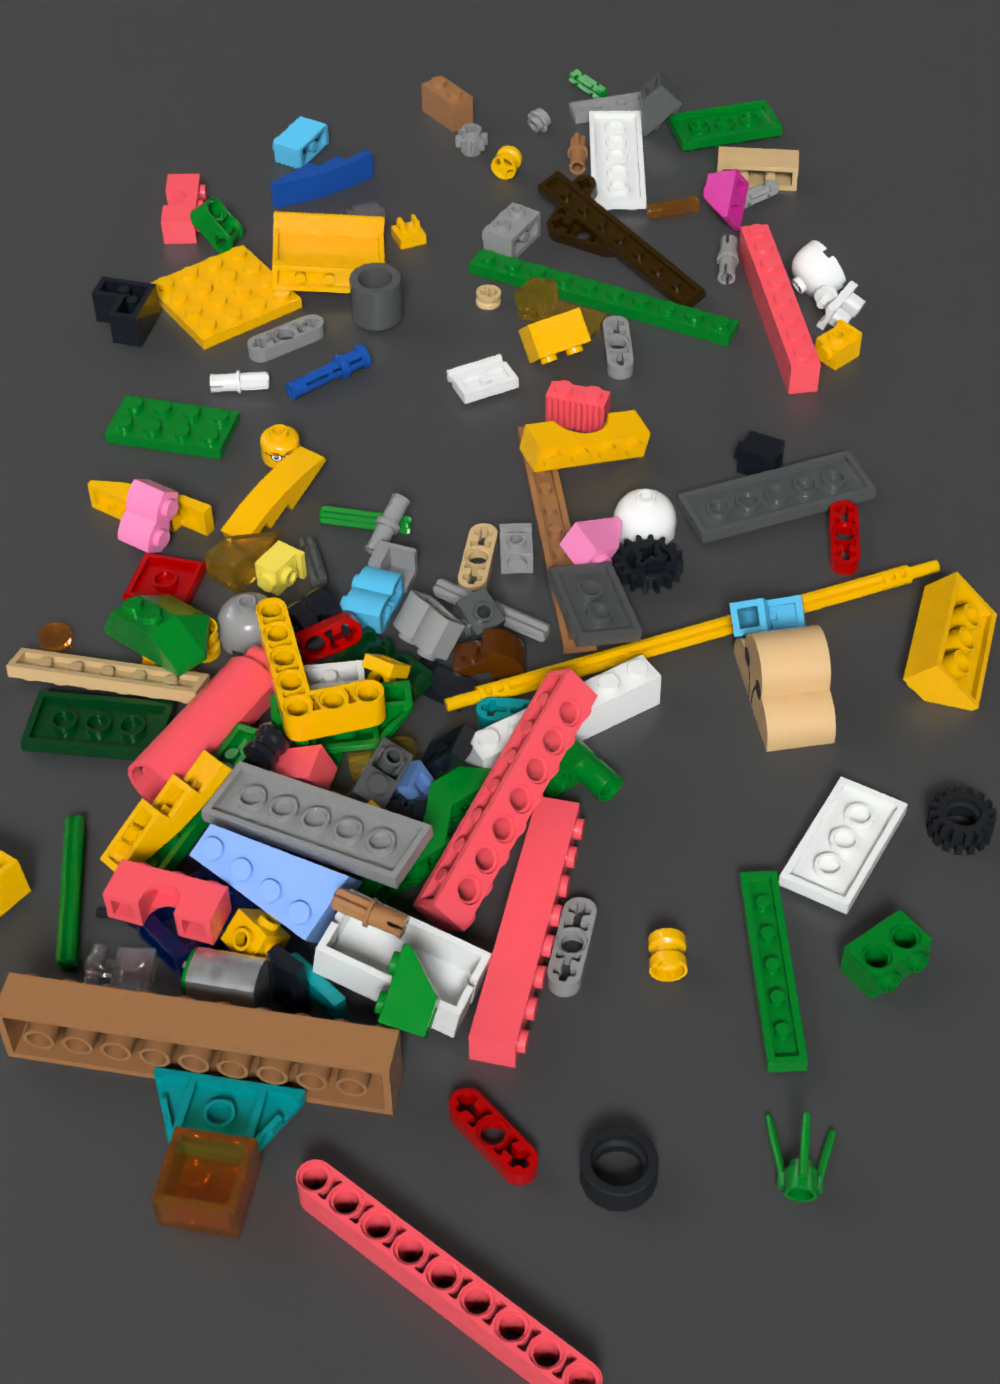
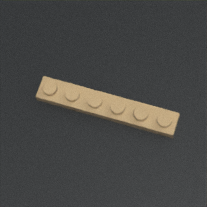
M22 647L6 665L8 677L20 678L26 681H41L54 683L59 686L69 685L88 690L110 691L121 695L145 696L150 699L179 701L183 704H188L210 681V676L206 673L187 671L179 677L163 667Z

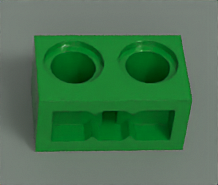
M898 910L843 948L840 971L866 996L873 1000L883 992L886 994L892 992L898 987L903 978L912 972L917 974L927 966L930 961L929 953L933 939L903 911Z

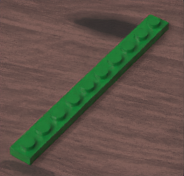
M480 249L469 262V273L720 345L729 346L739 331L740 321L723 315H716L698 308L680 305L673 301L655 298L644 293L580 277L566 271L555 270L541 264L530 263L516 257L505 256L491 250Z

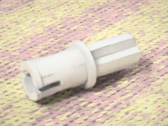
M236 370V373L210 374L211 393L238 391V394H242V390L268 389L270 386V377L266 371L241 373L240 370Z

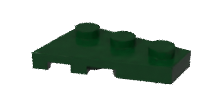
M368 625L362 630V636L355 645L340 651L329 662L364 660L365 653L385 655L411 666L408 678L395 679L396 681L410 680L412 700L414 702L434 682L433 673L430 669L409 654L399 653L394 649V644L386 638L383 640L375 635V630ZM364 668L365 680H367V676L372 670ZM382 677L379 679L380 683H384Z

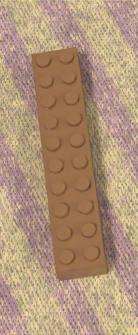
M9 972L0 993V1034L9 1057L155 1079V1067L304 1089L307 1096L306 1102L394 1115L404 1075L400 1030L391 1029L385 1025L370 1026L351 1023L345 1019L329 1020L316 1018L305 1013L289 1014L275 1012L265 1007H241L225 1001L207 1002L195 1000L189 996L174 997L160 995L149 990L133 991L119 989L109 984L101 986L80 983L74 979L59 980L45 978L34 973L18 974Z

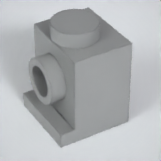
M532 523L499 524L501 574L533 573Z

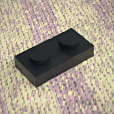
M464 723L430 742L421 762L432 776L441 771H447L450 766L458 762H464L472 751L473 745L470 743L476 731Z

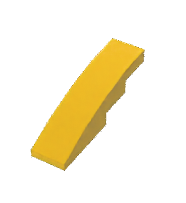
M299 446L279 462L242 501L222 527L221 532L224 536L250 548L264 526L271 529L286 507L293 510L326 462L325 457Z
M98 480L88 482L92 507L121 520L126 511V500L131 484ZM178 494L179 508L176 515L170 521V531L175 532L181 526H185L208 536L215 529L211 505Z
M203 750L186 776L181 779L173 774L152 804L143 798L140 800L104 851L100 860L114 872L122 859L136 863L146 861L186 826L210 800L232 769Z

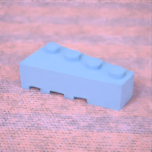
M213 824L209 825L189 854L303 940L316 944L320 942L331 921L334 922L337 911L332 909L331 901L336 890L344 888L349 891L350 889L357 891L362 881Z

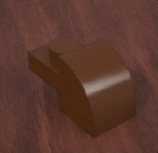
M495 628L483 629V639L458 643L454 646L453 670L462 676L490 672L493 681L526 673V647L519 637L506 630Z

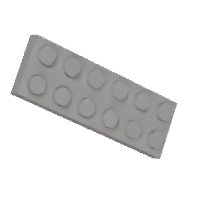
M242 761L238 762L201 810V815L205 822L396 889L433 836L432 825Z

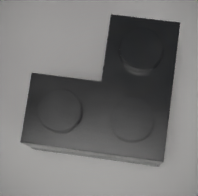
M102 276L91 293L96 320L98 322L110 323L113 343L140 347L160 314L156 284Z

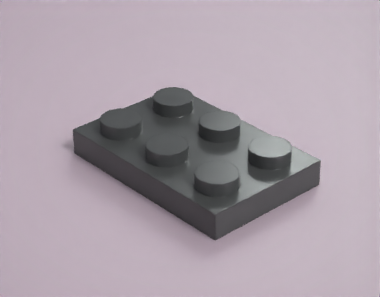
M611 562L549 567L547 579L576 647L637 642L641 640L643 631Z

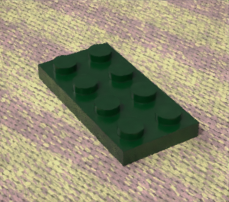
M39 690L20 741L23 751L134 761L173 720L176 711L175 705L171 701Z

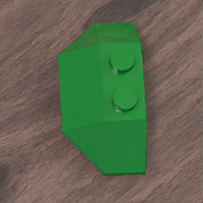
M137 595L136 597H131L125 600L121 606L111 611L103 628L106 635L179 677L207 659L206 647L210 629L209 615L172 595Z
M410 680L381 683L384 687L386 718L380 725L307 741L293 742L300 747L322 744L328 754L375 749L383 736L390 739L413 711ZM270 694L272 724L285 734L275 694Z

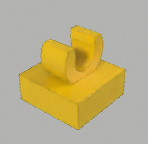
M411 214V221L404 223L402 218L399 217L396 221L397 225L391 226V235L401 250L427 244L426 233L420 226V222L415 214Z
M365 653L362 667L372 670L367 679L378 682L381 677L384 682L396 681L395 678L407 679L411 668L408 664L380 654Z

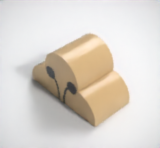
M819 625L748 633L746 637L737 638L734 644V655L766 752L835 743L836 717L830 692L831 663L828 644L822 628Z

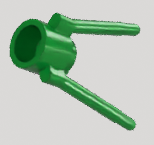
M804 1112L802 1115L799 1158L791 1160L789 1166L785 1169L772 1115L767 1114L765 1122L777 1172V1189L784 1190V1196L795 1202L814 1201L817 1199L818 1194L823 1193L824 1177L833 1150L836 1131L833 1129L829 1130L818 1167L815 1169L814 1163L809 1160L811 1114Z

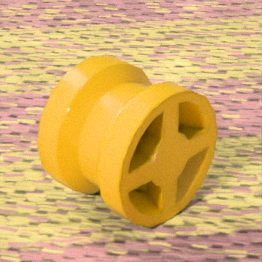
M502 146L491 163L492 172L498 178L504 180L514 177L522 163L520 151L513 146Z

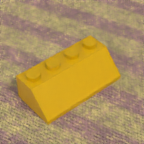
M954 572L924 587L903 680L924 701L974 711L979 708L997 613L958 572Z

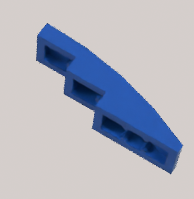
M365 149L346 160L336 156L319 166L310 162L270 183L272 206L274 208H281L322 198L373 177L372 153Z

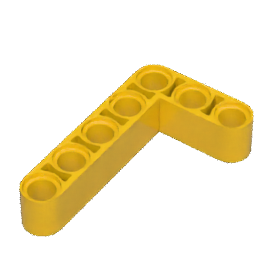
M275 597L263 599L257 604L256 616L259 636L284 732L289 739L297 742L375 727L385 720L384 687L376 680H360L310 691L287 605L283 600Z

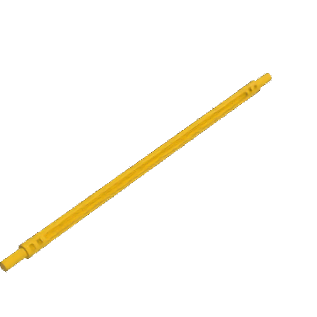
M935 559L910 567L902 565L801 594L803 596L805 613L910 584L913 579L939 572L940 564ZM731 615L723 616L637 642L475 686L473 691L445 698L444 705L446 711L450 712L478 704L479 701L487 697L511 698L538 690L548 672L570 668L579 677L614 668L639 655L650 658L734 634Z

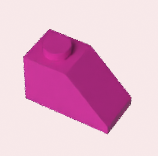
M737 169L709 173L703 189L704 199L735 232L740 231L749 183Z

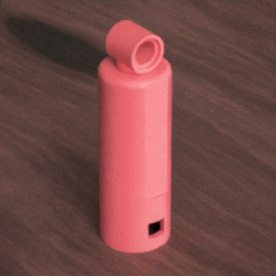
M254 645L246 652L245 656L232 657L128 767V776L132 785L151 804L154 802L173 774L183 779L203 750L214 755L237 723L252 727L271 706L270 694H274L263 647Z

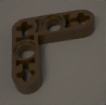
M581 175L575 178L573 183L595 200L598 192L594 177ZM557 207L547 221L548 235L551 240L601 257L610 258L615 256L591 235L586 239L577 238L580 233L586 231Z

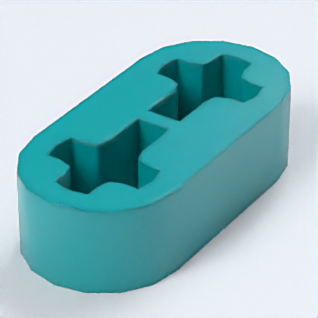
M503 697L484 698L476 706L477 724L482 729L526 709L531 700ZM494 712V716H489V713Z

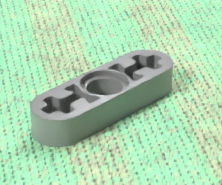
M314 314L305 315L251 337L247 342L249 358L254 362H267L322 339L325 335L323 318ZM283 337H292L291 339L287 340L281 339Z
M609 316L603 320L602 325L607 374L613 379L624 380L633 375L634 368L629 323L622 316ZM612 346H622L624 348L615 349ZM617 361H622V365H618Z
M585 897L571 898L564 904L547 969V986L553 994L559 997L575 995L582 985L597 922L596 905ZM578 913H584L580 928L574 927L575 917ZM574 940L581 943L583 947L577 952H568L562 948V945L566 941ZM564 964L570 966V976H568L567 980H559L563 975Z

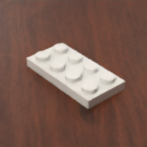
M841 776L781 872L779 885L847 915L905 816L908 804Z

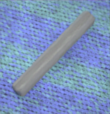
M443 578L438 579L433 586V592L436 597L454 605L457 601L474 593ZM501 604L506 620L503 626L539 642L546 641L551 632L548 623Z

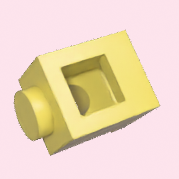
M278 540L255 562L258 587L268 593L271 592L279 596L287 587L292 586L298 577L304 579L307 576L305 552Z

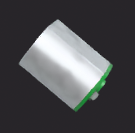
M196 946L191 951L187 961L182 966L184 968L181 978L183 996L214 1003L225 1001L235 1006L248 1008L265 1006L270 988L268 958Z

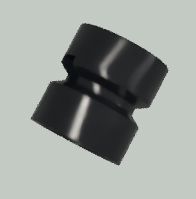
M319 586L301 597L300 601H296L287 607L294 633L342 613L333 595ZM319 636L309 638L305 647L318 639Z

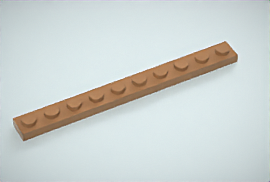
M525 426L517 427L519 446ZM521 452L547 575L549 567L574 565L559 545L571 529L558 469L534 473ZM548 581L563 654L597 651V646L576 647Z

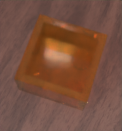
M175 1126L151 1200L158 1226L240 1239L261 1168L257 1139Z

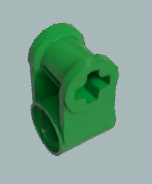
M215 197L208 199L190 213L193 226L202 233L219 253L232 249L234 242L240 240L244 235V228L241 223Z

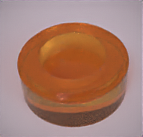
M54 622L47 624L38 633L40 648L43 651L63 653L73 644L71 629L64 623Z

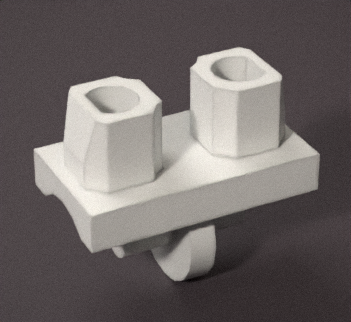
M851 280L839 294L835 287L827 285L820 286L814 294L816 305L818 308L826 311V314L817 323V327L821 330H824L828 324L836 327L837 321L840 319L849 324L852 317L859 313L866 302L854 293L858 284Z

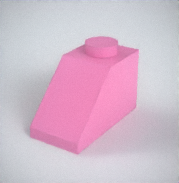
M620 517L575 522L559 545L574 565L612 562L611 558L618 550L620 544L622 520Z

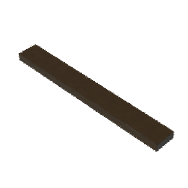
M558 170L537 186L541 195L599 241L668 300L692 308L706 297L705 289Z

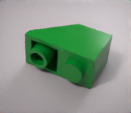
M403 944L401 952L395 951L393 953L388 968V974L393 977L388 991L381 990L375 1006V1013L380 1014L378 1019L380 1024L428 1039L440 999L415 949L412 946Z

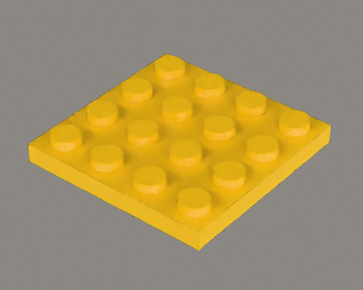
M244 245L233 247L229 251L209 257L202 262L185 267L180 271L151 282L156 284L159 305L204 350L302 308V298L294 291L272 290V271Z

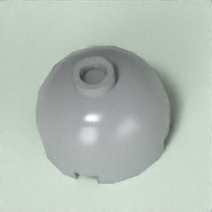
M255 592L236 594L222 605L216 622L219 632L218 638L220 639L221 647L226 652L233 655V650L241 652L245 656L252 646L258 645L262 647L256 606L261 600L268 598L267 596Z

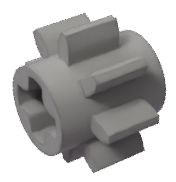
M475 123L463 125L461 129H458V135H455L456 148H461V153L468 157L480 155L482 151H485V145H488V133H482V127Z

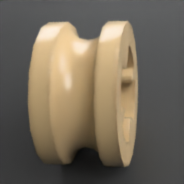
M487 284L477 288L476 305L479 308L493 310L500 306L501 289L499 287Z

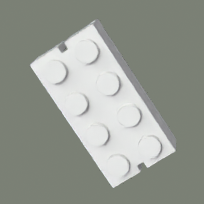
M350 889L351 892H354V893H356V894H358V895H361V896H363V897H365V898H368V899H370V900L373 899V898L368 897V896H366V895H364V894H362V893H360V892H358V891H355V890H353V889ZM379 902L380 904H382V905H384V906H387V907H389V908H391V909H394V908H392V907H390V906H388V905H386V904H384V903ZM337 911L334 922L331 921L315 949L312 972L377 1002L381 990L388 991L393 977L388 974L393 953L395 951L401 952L403 944L412 946L440 999L431 1028L454 1038L468 1011L469 1005L473 1002L486 976L492 954L410 916L409 923H405L404 926H407L401 939L371 925L365 928L362 926V921Z

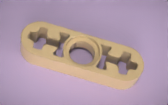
M480 523L474 525L469 530L458 573V585L473 592L483 587L486 590L488 589L498 547V531L493 525ZM482 538H485L484 546L479 545ZM474 558H483L486 560L482 564H474L470 562V560ZM472 576L477 577V581L474 584H471Z

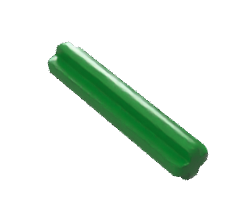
M324 505L320 509L319 519L322 524L374 531L376 528L374 523L378 516H382L383 512ZM403 515L399 523L400 530L398 534H410L412 517Z

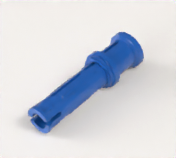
M358 343L354 345L353 350L342 355L339 353L335 354L331 358V362L285 383L286 392L292 400H296L298 397L337 378L347 379L352 372L361 368L367 369L371 367L370 355L365 346Z

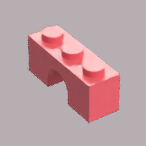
M200 173L168 174L165 189L168 205H163L161 216L164 244L197 243L198 232L200 231L193 226L190 213L204 203V201H207L206 184H201Z
M125 859L121 860L102 894L108 917L144 926L149 915L156 909L174 907L176 909L173 914L178 936L211 945L215 944L232 911L228 886L214 880L205 881L187 876L179 871L171 872L152 867L145 862L136 863Z

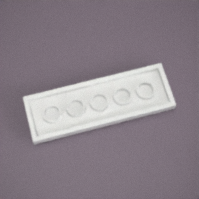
M589 111L591 176L596 180L598 192L595 201L607 211L611 209H627L630 211L646 209L641 111Z

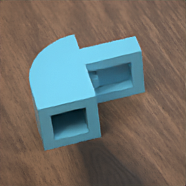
M802 595L771 600L758 598L729 603L733 632L736 638L746 637L748 633L807 626Z

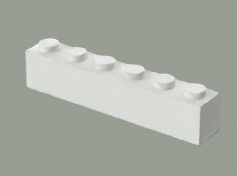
M639 655L584 681L598 696L591 707L590 716L582 723L576 736L583 741L660 704L661 675L643 655ZM526 709L475 732L470 743L473 745L472 751L465 760L466 767L492 769Z

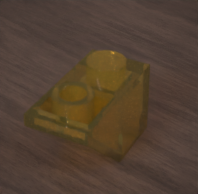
M274 532L225 537L205 554L208 578L238 594L247 585L255 581V562L278 541L277 534Z

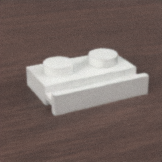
M501 354L447 370V380L452 383L453 389L464 404L519 388V378L506 361L503 362Z

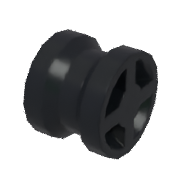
M262 725L255 732L256 738L254 741H249L244 746L243 752L252 764L270 771L277 764L278 755H282L287 751L289 743L279 731L270 726Z

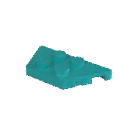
M155 1067L154 1077L170 1151L251 1163L305 1105L307 1100L306 1090L160 1067Z

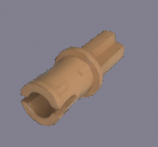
M579 132L574 133V137H571L570 147L567 151V156L570 159L569 170L575 175L585 172V160L588 157L586 137L580 135Z
M338 888L332 897V909L362 921V926L365 928L371 925L401 939L407 928L404 925L409 923L410 915L380 904L379 899L376 897L370 900L344 888Z

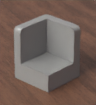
M380 540L368 561V566L403 573L404 593H407L418 573L417 550Z

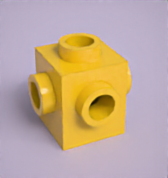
M238 908L220 940L232 952L267 958V951L276 944L284 949L291 936L280 926L281 923L263 909Z

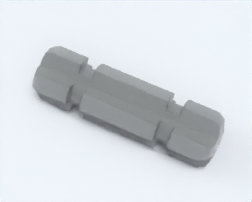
M768 180L763 184L748 189L744 209L777 195L778 183H775L774 180Z

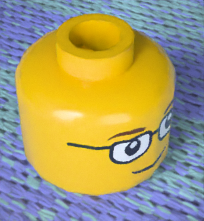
M275 424L267 428L260 436L262 460L270 468H274L301 446L298 432L294 428L283 424Z

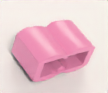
M134 479L128 491L126 511L119 524L118 540L147 553L162 552L170 540V521L176 515L179 508L178 492L149 479Z

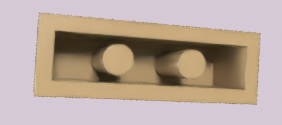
M719 146L717 172L737 169L749 183L748 189L763 184L768 180H774L779 185L778 190L796 191L799 150Z

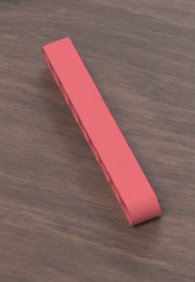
M313 1159L306 1161L299 1167L296 1172V1184L299 1201L305 1211L530 1384H602L603 1376L601 1371L592 1361L327 1162ZM315 1184L324 1185L319 1189H309L310 1186ZM348 1207L355 1209L353 1212L350 1213L339 1212L342 1209ZM379 1231L388 1233L384 1237L374 1238L371 1236L373 1233ZM408 1256H417L420 1258L418 1261L413 1263L403 1261V1259ZM443 1280L454 1283L447 1288L435 1286V1284ZM474 1306L487 1308L484 1313L480 1314L468 1311ZM515 1331L522 1336L515 1340H508L503 1338L502 1335L506 1332ZM547 1357L554 1359L557 1363L550 1367H543L537 1361Z

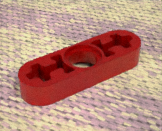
M840 500L833 502L829 508V565L831 570L837 574L851 575L858 570L861 555L858 507L853 502ZM841 515H845L846 522H841ZM845 534L849 535L852 539L841 540L836 536ZM842 553H847V560H843Z
M348 612L339 613L294 633L296 642L299 644L303 654L301 656L303 665H310L355 645L362 636V628L356 616ZM343 624L348 625L351 632L350 634L344 635V633L341 632V626ZM328 630L331 631V634L335 640L332 643L330 642L328 634L326 633V631ZM313 636L322 637L324 643L320 649L311 651L305 647L309 638Z
M473 1088L456 1090L448 1101L451 1123L507 1182L519 1186L532 1182L538 1173V1154L534 1147L479 1091ZM464 1105L469 1108L474 1105L475 1117L467 1110L460 1113V1106ZM495 1128L502 1131L505 1136L500 1142L491 1144L482 1139L483 1132ZM510 1147H511V1155L507 1152V1151L510 1149ZM512 1156L518 1162H523L524 1160H527V1167L523 1168L522 1166L517 1165L513 1168Z

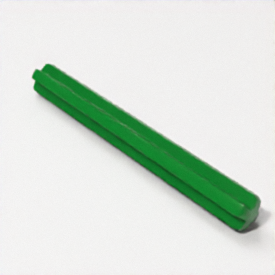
M79 814L67 816L64 825L55 959L60 970H73L78 965L86 831L84 817Z

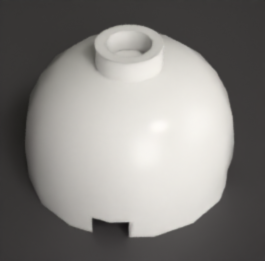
M817 240L810 241L799 250L792 261L791 268L794 277L791 282L796 291L800 294L805 293L813 298L820 286L835 287L838 292L845 286L843 283L846 282L844 272L834 256L828 258L823 253L827 248Z
M636 489L628 492L617 503L613 517H620L622 520L620 543L624 544L625 539L634 542L636 541V535H640L642 539H647L649 534H653L654 540L665 537V544H668L674 538L677 525L674 505L665 494L653 489Z

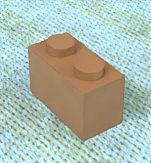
M442 75L433 77L431 80L421 84L422 111L453 133L461 129L463 125L473 123V96Z

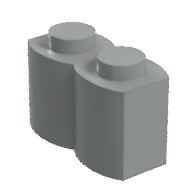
M412 589L393 622V626L399 631L398 636L405 642L416 645L418 647L417 653L430 661H435L436 658L447 660L465 627V624L457 616L446 610L436 599L428 594Z

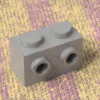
M512 202L483 229L482 240L484 250H491L498 254L517 258L541 235V212Z

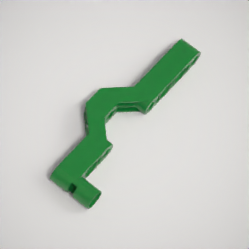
M575 735L576 740L574 744L566 751L559 764V771L549 781L543 792V797L555 799L581 783L601 802L610 800L622 787V777L605 761L598 759L597 754ZM458 766L430 783L423 822L432 825L433 836L397 889L347 871L341 874L362 881L357 891L371 898L376 897L379 899V902L384 904L428 878L451 840L453 826L462 821L491 769Z

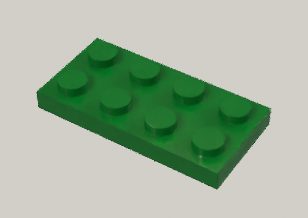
M765 99L680 112L667 117V125L682 151H695L700 148L719 147L726 144L745 143L751 140L782 136V125Z
M125 395L104 434L108 443L221 460L240 423V415L238 411Z

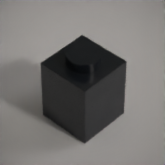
M750 430L745 440L739 441L735 449L734 458L738 459L737 473L749 476L780 468L783 465L785 441Z

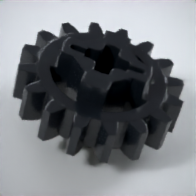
M649 534L647 539H642L640 535H636V541L632 542L629 539H625L624 547L619 546L616 554L613 555L612 565L618 578L620 577L622 586L629 583L630 591L632 592L637 588H642L643 594H647L649 589H653L658 594L660 593V587L664 586L670 590L672 588V581H680V574L683 573L684 563L682 551L676 550L674 542L668 545L665 544V537L654 540L653 534Z

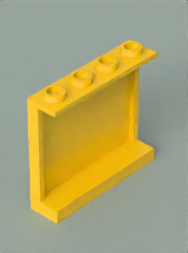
M274 211L272 290L350 293V274L357 267L369 263H385V217Z

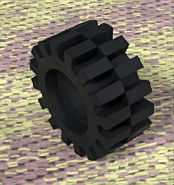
M954 786L953 792H951L949 787L945 788L942 795L938 792L934 796V800L931 801L926 822L927 834L929 838L934 837L933 843L936 846L943 843V851L948 853L950 848L956 849L955 855H962L963 850H966L968 855H972L975 852V848L979 852L985 848V844L988 845L991 841L997 814L996 808H992L993 802L990 799L984 801L985 794L979 791L977 795H974V788L967 787L966 792H961V786ZM963 816L970 819L974 824L967 826L959 825L952 822L948 817Z

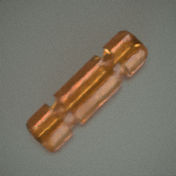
M697 196L686 197V200L678 198L661 201V204L659 202L649 203L647 205V214L653 220L661 218V215L670 217L685 214L686 211L694 213L700 210V201Z

